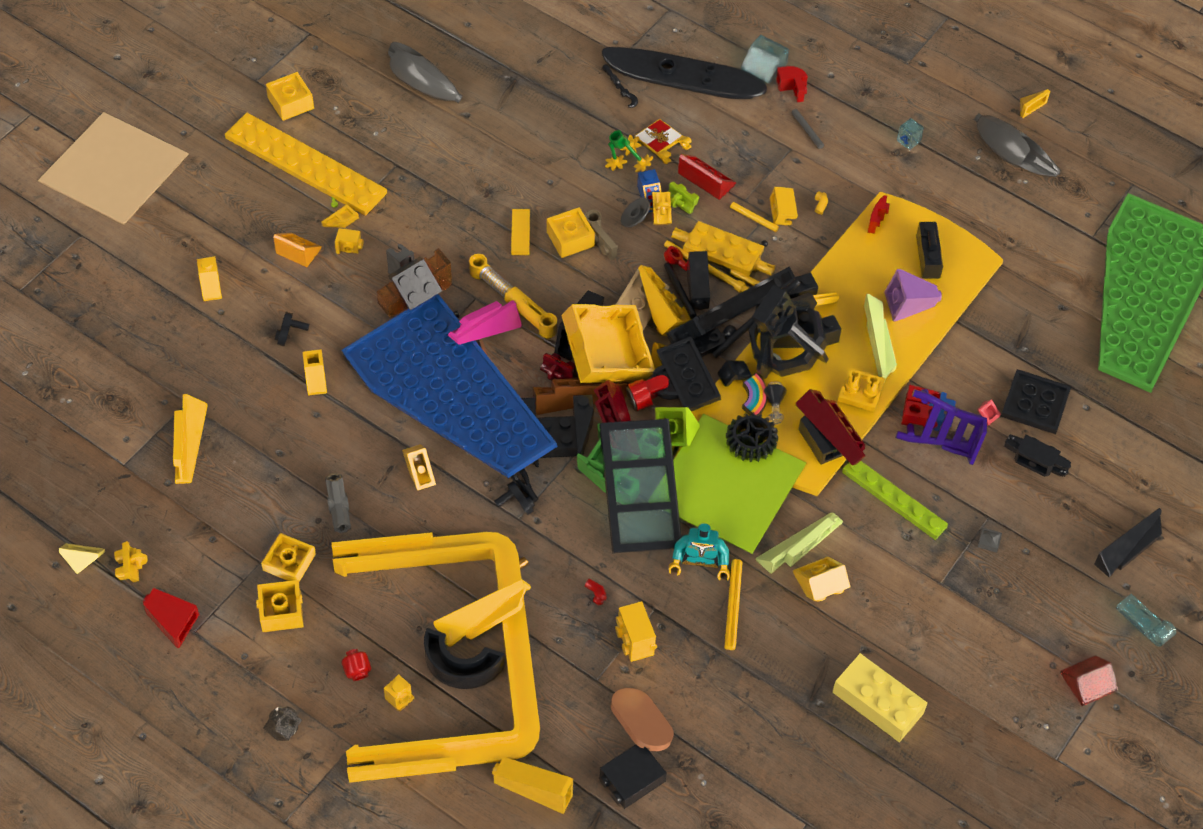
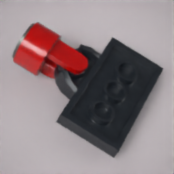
M692 337L656 350L662 366L657 367L653 371L651 379L646 381L640 379L627 384L626 387L629 400L634 410L637 411L652 406V399L657 396L667 400L679 399L682 407H688L690 411L721 400V395Z

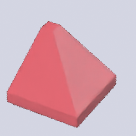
M992 399L983 402L977 409L982 417L987 418V426L1001 416Z

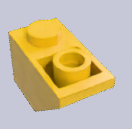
M322 349L304 351L303 361L308 396L326 394L327 387Z

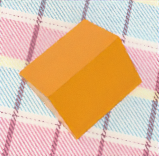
M293 233L274 234L273 237L276 254L305 267L309 266L322 248V246Z

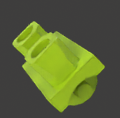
M671 182L668 190L670 192L671 206L673 208L678 206L688 214H691L698 203L699 196L695 193L690 194L686 191L687 189L683 184L678 185L675 182Z

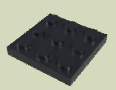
M1017 369L1001 417L1056 434L1072 386Z

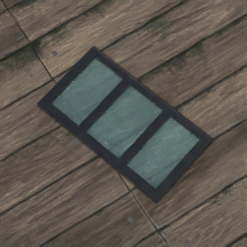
M669 419L600 423L612 554L674 549L676 542L682 536Z

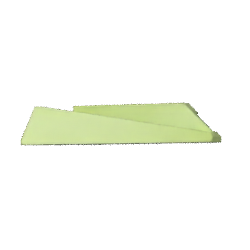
M866 294L864 308L867 317L868 334L878 376L886 379L890 373L894 372L897 363L887 322L884 319L883 302L870 294Z

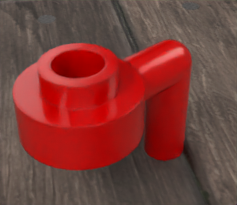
M669 246L664 252L665 260L673 265L678 264L683 270L687 271L688 261L685 262L683 260L682 252L674 246Z

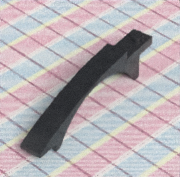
M789 266L667 332L666 335L671 344L688 337H692L694 340L756 306V303L767 295L773 285L780 287L794 278L795 275Z

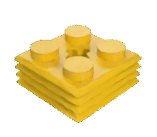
M280 533L261 563L262 569L284 580H299L300 582L316 555L315 547Z

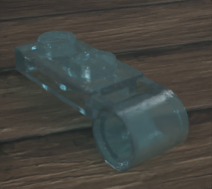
M1133 594L1126 597L1116 607L1127 620L1156 646L1161 647L1176 635V629L1171 622L1167 620L1161 622Z

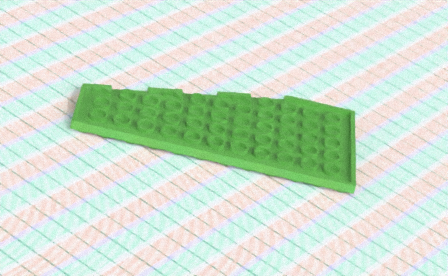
M1129 193L1127 194L1107 232L1098 370L1147 392H1152L1203 289V224Z

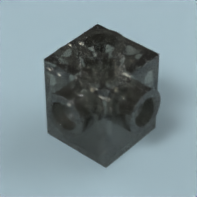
M278 707L269 714V719L263 729L277 741H289L291 736L297 732L298 725L302 720L291 707Z

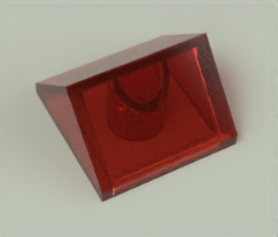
M1096 655L1060 671L1082 706L1118 690L1111 662Z

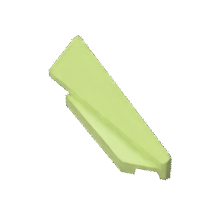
M829 513L756 558V561L771 574L783 563L792 567L841 525L843 520L835 513Z

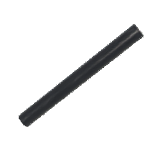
M667 262L664 264V268L690 319H693L697 314L671 263Z

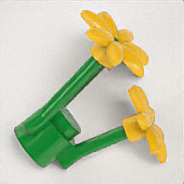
M620 130L610 134L609 139L611 142L608 143V146L611 149L612 158L606 159L608 163L605 165L606 168L611 167L612 171L616 170V167L623 169L622 164L627 163V160H623L624 155L616 156L615 148L621 151L626 150V156L630 152L635 156L638 162L634 165L637 168L635 170L636 173L640 170L645 171L646 166H651L650 161H652L653 156L649 157L647 154L643 158L636 152V148L641 147V144L637 143L639 136L633 139V136L630 134L627 139Z

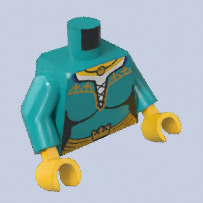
M700 524L698 528H691L688 534L682 536L676 542L672 556L674 561L668 567L669 573H671L673 567L678 568L677 576L681 573L680 560L681 564L713 568H719V565H721L718 579L721 580V573L724 572L728 576V581L731 574L729 569H727V565H729V548L723 539L719 538L717 531L710 530L711 528L708 524Z

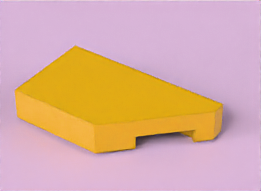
M346 204L321 221L323 227L346 228L359 219V214Z

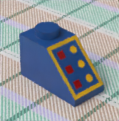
M655 169L638 172L637 187L641 198H646L650 201L649 212H653L652 192L661 193L660 181Z

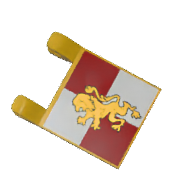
M661 119L634 136V138L639 136V142L659 156L664 164L671 162L669 158L671 153L667 150L678 142L685 150L692 147L689 144L691 143V138L681 135Z

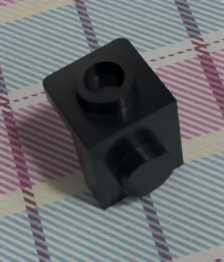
M727 360L718 371L724 386H729L733 380H747L752 376L744 361Z

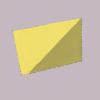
M66 543L59 548V553L78 574L104 554L105 549Z

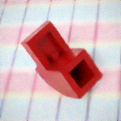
M795 66L777 67L776 82L779 91L793 90L796 101L804 102V96L807 94L808 76L806 72Z

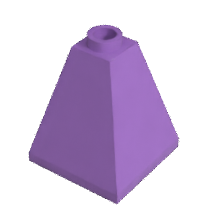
M901 269L896 270L884 291L893 321H899L932 308L942 297L937 285Z

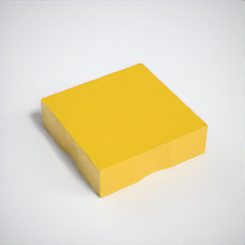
M572 304L561 315L580 383H604L607 380L612 382H635L643 379L646 381L653 374L655 368L649 348L644 340L643 328L636 305L598 306L594 304Z

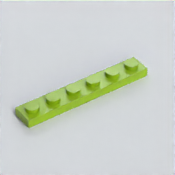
M862 461L857 465L848 463L843 468V474L934 540L948 527L947 522Z

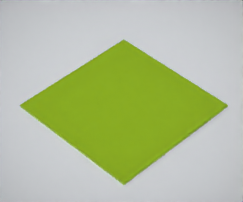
M703 414L698 421L700 427L690 446H682L673 461L679 518L696 527L703 523L708 524L711 528L710 530H715L719 533V538L753 554L807 463L777 448L773 449L772 455L768 454L766 460L761 457L759 462L753 459L750 463L749 458L742 461V456L735 457V452H730L729 446L726 444L728 425ZM666 473L647 503L669 502Z

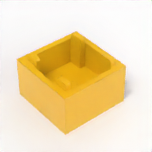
M298 72L266 84L268 99L282 121L314 109L312 93Z
M580 207L547 218V234L561 258L594 247L595 232Z

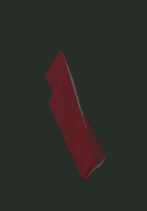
M607 380L594 389L599 399L595 404L602 423L631 421L623 391L619 385ZM634 430L609 431L612 448L636 456L641 454Z

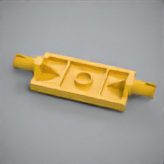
M700 221L696 223L690 233L677 227L672 232L671 238L685 243L683 251L688 253L707 251L709 261L750 276L752 271H760L769 276H772V273H774L775 265L761 261L760 257L764 251L763 245Z

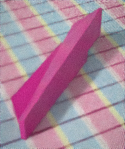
M512 300L502 306L499 302L495 301L464 316L459 321L460 327L452 332L450 331L448 336L457 344H464L521 328L522 324L516 302Z

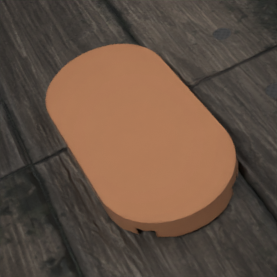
M624 688L613 694L611 710L636 745L643 749L644 747L649 748V751H662L670 746L674 731L646 693L634 688Z

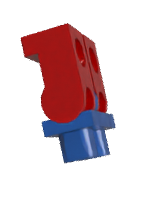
M909 385L901 425L907 426L911 423L925 427L933 404L929 402L924 404L921 402V399L912 397L914 389L921 391L926 388ZM927 389L929 394L955 407L956 401L946 398L947 393L941 392L940 394L937 391ZM940 410L933 430L939 431L946 416L944 414L945 410Z

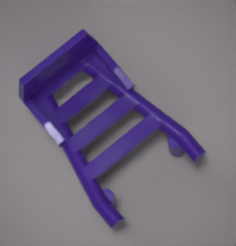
M914 389L912 397L921 399V402L924 404L928 402L933 404L932 410L921 436L915 435L913 424H908L907 433L897 431L895 438L912 443L941 445L943 450L967 457L969 464L973 465L987 434V418L960 410L929 394L927 389H922L921 391ZM940 410L947 411L937 437H930ZM954 416L961 420L953 439L946 438ZM968 423H970L974 428L967 441L963 435Z

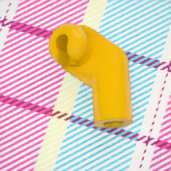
M818 191L815 195V200L819 202L815 212L822 215L828 204V197L825 192Z

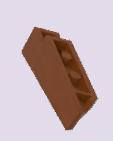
M579 378L552 379L551 387H533L536 415L572 409L573 395H592L593 404H595L599 399L594 389L602 383H580ZM616 383L622 388L624 398H626L627 383Z

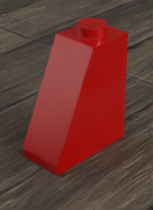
M155 588L143 600V606L148 617L175 647L180 648L199 616L197 605Z

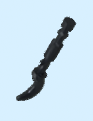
M608 64L603 65L602 69L610 76L616 88L620 89L621 96L628 97L631 100L628 108L636 107L638 105V98L634 94L629 93L628 89H624L621 81L612 73Z

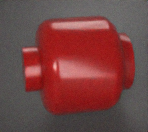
M358 649L347 651V656L341 661L346 677L353 681L367 678L372 668L366 652L358 651Z

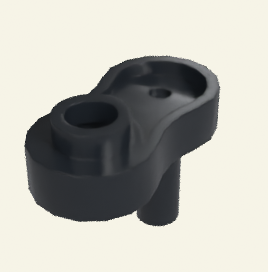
M285 312L281 329H277L274 340H277L278 345L285 346L290 326L308 331L310 324L292 319L293 313Z
M514 481L507 484L510 489L509 491L494 500L499 507L515 496L527 515L534 512L532 507L535 504L529 496L524 497Z

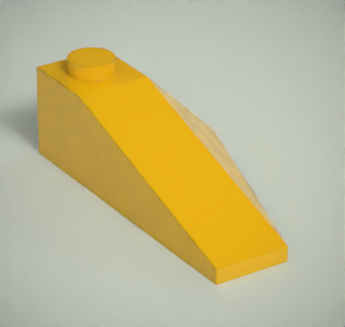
M640 265L638 269L653 322L657 326L656 329L659 334L667 336V332L691 319L685 307L681 308L675 301L677 297L674 293L671 294L664 288L666 286L654 270L651 267Z

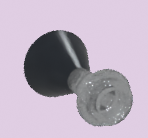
M771 382L764 389L767 399L772 405V413L769 414L768 418L770 422L780 424L784 419V415L780 413V403L787 390L782 383Z

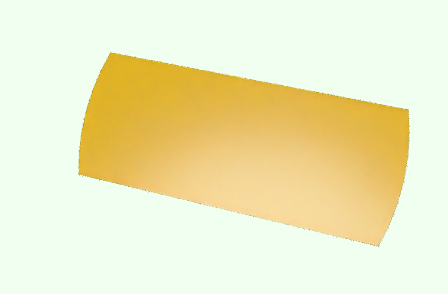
M879 192L810 272L818 285L817 294L836 292L837 296H839L837 303L818 305L814 308L820 313L822 318L831 315L835 316L841 327L839 342L828 345L824 349L829 358L827 363L817 359L810 370L783 377L771 371L766 379L762 378L766 387L772 384H779L787 390L778 407H773L767 399L766 407L762 413V418L768 417L769 422H774V428L778 430L776 448L807 463L792 488L818 496L847 460L844 456H841L822 465L819 463L798 430L800 419L805 415L796 406V402L809 389L820 391L825 399L837 402L863 440L1002 265L1003 259L990 247L967 230L925 207L887 193ZM883 195H886L887 203H890L889 213L884 215V220L880 221V227H876L875 234L868 233L870 217L874 206ZM919 222H936L943 270L940 278L923 280L937 285L938 290L942 294L941 300L932 308L904 319L893 321L884 291L897 269L904 270L922 279L916 239ZM866 294H870L883 302L884 319L887 322L897 363L894 372L890 373L885 379L874 412L837 401L848 368L878 376L867 329V317L864 308ZM758 333L757 336V346L759 350L761 348L760 333ZM750 342L735 361H744L753 375L757 372V362L753 357ZM773 348V353L779 355L781 360L792 359L805 351L803 348ZM719 378L715 385L721 395V400L691 411L696 420L699 421L701 416L705 414L726 425H731L732 419L736 420L738 415L744 417L745 411L742 409V405L748 398L747 392L742 386L745 380H733L729 386H724Z

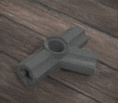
M333 473L325 477L329 512L332 515L334 532L345 533L351 529L347 493H345L342 474Z

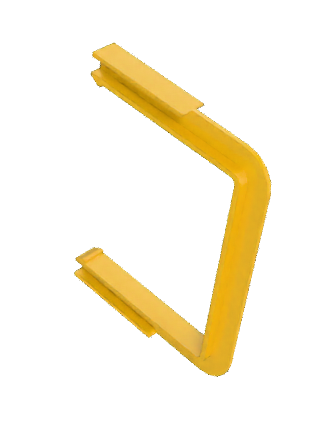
M433 532L331 542L333 557L358 555L357 557L333 559L334 572L343 577L347 576L348 573L491 559L495 563L498 590L521 579L519 555L515 544L508 537L496 532L433 537ZM525 603L519 612L502 621L514 729L504 732L359 747V745H354L346 751L347 765L374 762V764L347 767L349 783L456 771V766L501 762L503 757L515 760L525 757L534 750L539 741L540 723Z

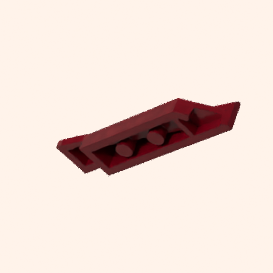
M809 389L796 402V406L851 465H857L865 457L863 453L865 449L864 442L836 401L825 399L820 391Z

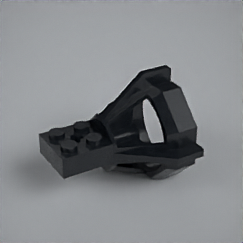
M773 285L752 315L754 323L749 329L753 357L757 362L756 370L762 378L766 379L771 371L783 377L810 370L817 359L824 363H827L829 360L824 351L828 344L823 320L820 313L814 309L817 302L813 294L808 292L790 299L786 291ZM796 310L808 312L814 322L813 339L797 324ZM758 333H760V340H761V348H760V350H759V348H758V346H757V336H758ZM790 335L805 350L792 359H773V344L781 337Z

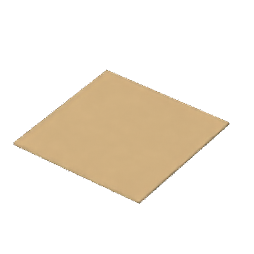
M103 112L40 177L38 182L124 225L189 153Z

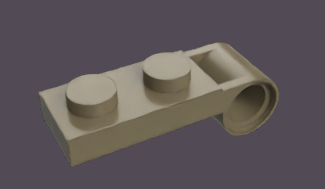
M595 209L587 211L585 217L595 232V243L610 260L617 258L618 246L601 228V213Z

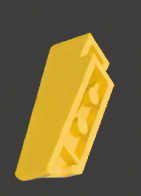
M183 394V411H174L173 464L175 466V484L192 482L208 406L207 403L188 394Z
M520 579L434 621L433 624L437 631L446 634L449 647L453 646L465 635L472 640L519 612L524 605L522 601L524 594L527 590H530L531 586Z

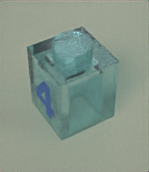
M912 118L908 119L899 127L897 141L911 150L921 141L924 127Z

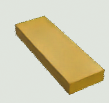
M512 209L511 255H529L530 209Z

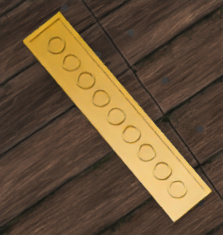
M248 112L225 133L227 140L328 196L334 197L337 201L345 205L348 204L352 209L364 216L387 194V189Z

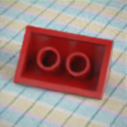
M681 154L679 157L678 174L718 200L736 184L735 181L696 156Z

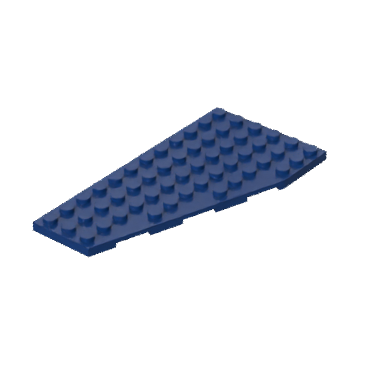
M439 294L412 310L407 309L341 350L372 393L507 478L557 447L555 440L478 343L474 340L464 344H457L448 336L450 331L458 329L461 324Z

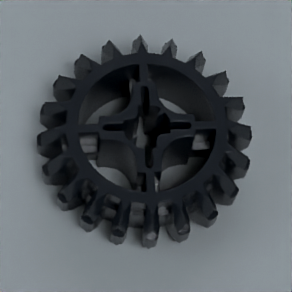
M745 412L744 417L738 415L737 419H732L731 425H728L726 444L729 446L730 452H735V457L742 456V461L749 458L750 463L753 459L759 462L761 457L766 460L768 454L772 455L773 449L777 447L778 430L774 428V422H769L768 417L763 419L762 414L755 416L754 412L751 416H748Z

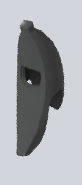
M394 41L391 43L388 50L391 58L389 65L399 80L432 98L443 101H455L457 103L461 101L463 95L459 94L448 77L432 62L405 44Z
M980 113L976 115L974 120L977 122L980 136L1001 159L1010 164L1019 165L1036 174L1052 177L1060 174L1061 169L1047 153L1022 131L999 118L981 115Z

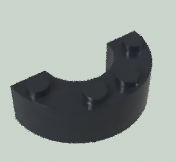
M426 628L424 635L426 663L430 672L445 685L458 689L477 688L492 681L505 665L504 653L484 647L481 653L473 658H457L447 650L445 633Z

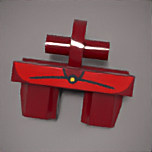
M545 353L540 367L541 371L548 374L547 379L551 381L554 378L571 379L576 369L575 363L561 361L560 355L556 353L552 355Z

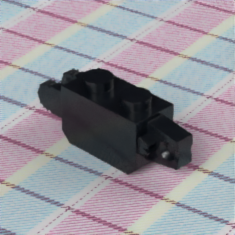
M1010 434L1005 441L1004 447L1016 454L1014 459L1017 464L1044 477L1049 476L1051 472L1062 477L1068 475L1071 462L1065 457L1060 456L1061 451L1055 447L1049 446L1028 435L1020 438Z

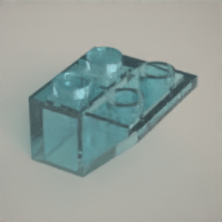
M760 35L752 43L741 69L756 75L770 84L776 77L777 67H784L788 63L789 49Z

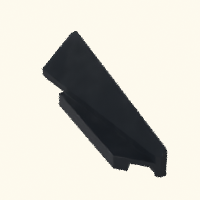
M1158 508L1098 554L1094 565L1108 577L1117 568L1122 570L1160 538L1162 534L1160 516L1162 510Z

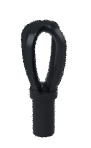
M523 468L519 473L522 475L526 485L516 474L512 475L511 478L534 503L538 500V497L532 489L526 470Z

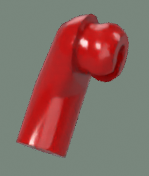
M589 578L585 583V588L594 592L593 602L597 605H602L604 600L606 601L607 599L605 588Z

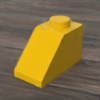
M215 256L197 259L203 301L222 299Z
M419 444L402 450L408 471L417 491L436 485L426 448Z

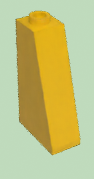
M503 757L500 763L497 762L492 771L494 784L564 814L573 796V778L506 757Z

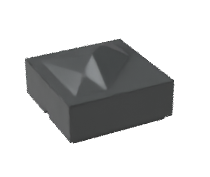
M982 528L978 548L997 553L1002 533Z

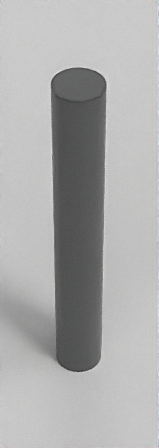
M794 109L791 112L818 149L823 148V142L800 112Z

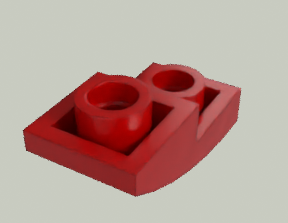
M883 195L874 206L870 217L868 233L875 234L876 227H880V221H883L884 215L889 213L890 203H887L886 195Z

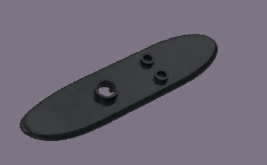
M606 47L602 50L604 60L614 70L625 76L649 83L728 99H753V97L765 94L767 86L762 79L752 73L731 66L644 49ZM665 64H669L673 67L670 69H665L662 66Z

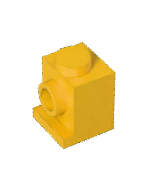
M339 228L335 239L336 254H340V251L358 254L359 249L362 250L364 244L360 231Z
M397 675L384 687L385 699L399 712L415 699L411 693V685L400 675Z

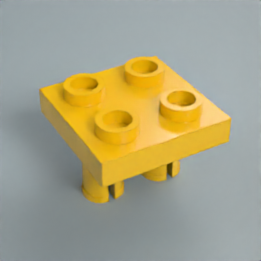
M848 368L837 401L874 412L885 378Z

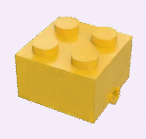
M299 580L257 585L258 600H256L257 609L259 608L262 632L304 627L303 601Z
M643 602L620 607L618 616H616L618 626H615L618 638L623 640L622 649L625 656L628 655L631 662L653 656L654 650L657 648V644H655L656 635Z

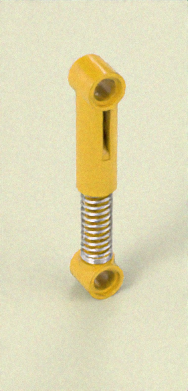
M474 254L470 257L469 272L471 277L483 279L504 297L505 302L515 301L518 313L534 325L543 338H552L557 334V317L554 314L547 313L519 288L513 287L506 282L504 278L492 270L487 263V258L483 254Z

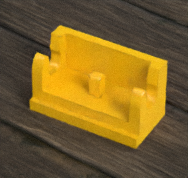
M774 187L769 198L773 223L776 225H792V221L786 219H797L798 217L793 188Z

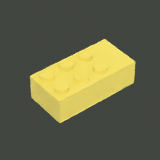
M861 653L835 681L832 692L898 742L904 738L921 718L927 706L925 700Z

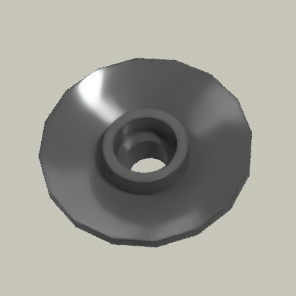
M639 198L630 203L621 216L622 225L633 227L642 222L650 210V201L646 198Z

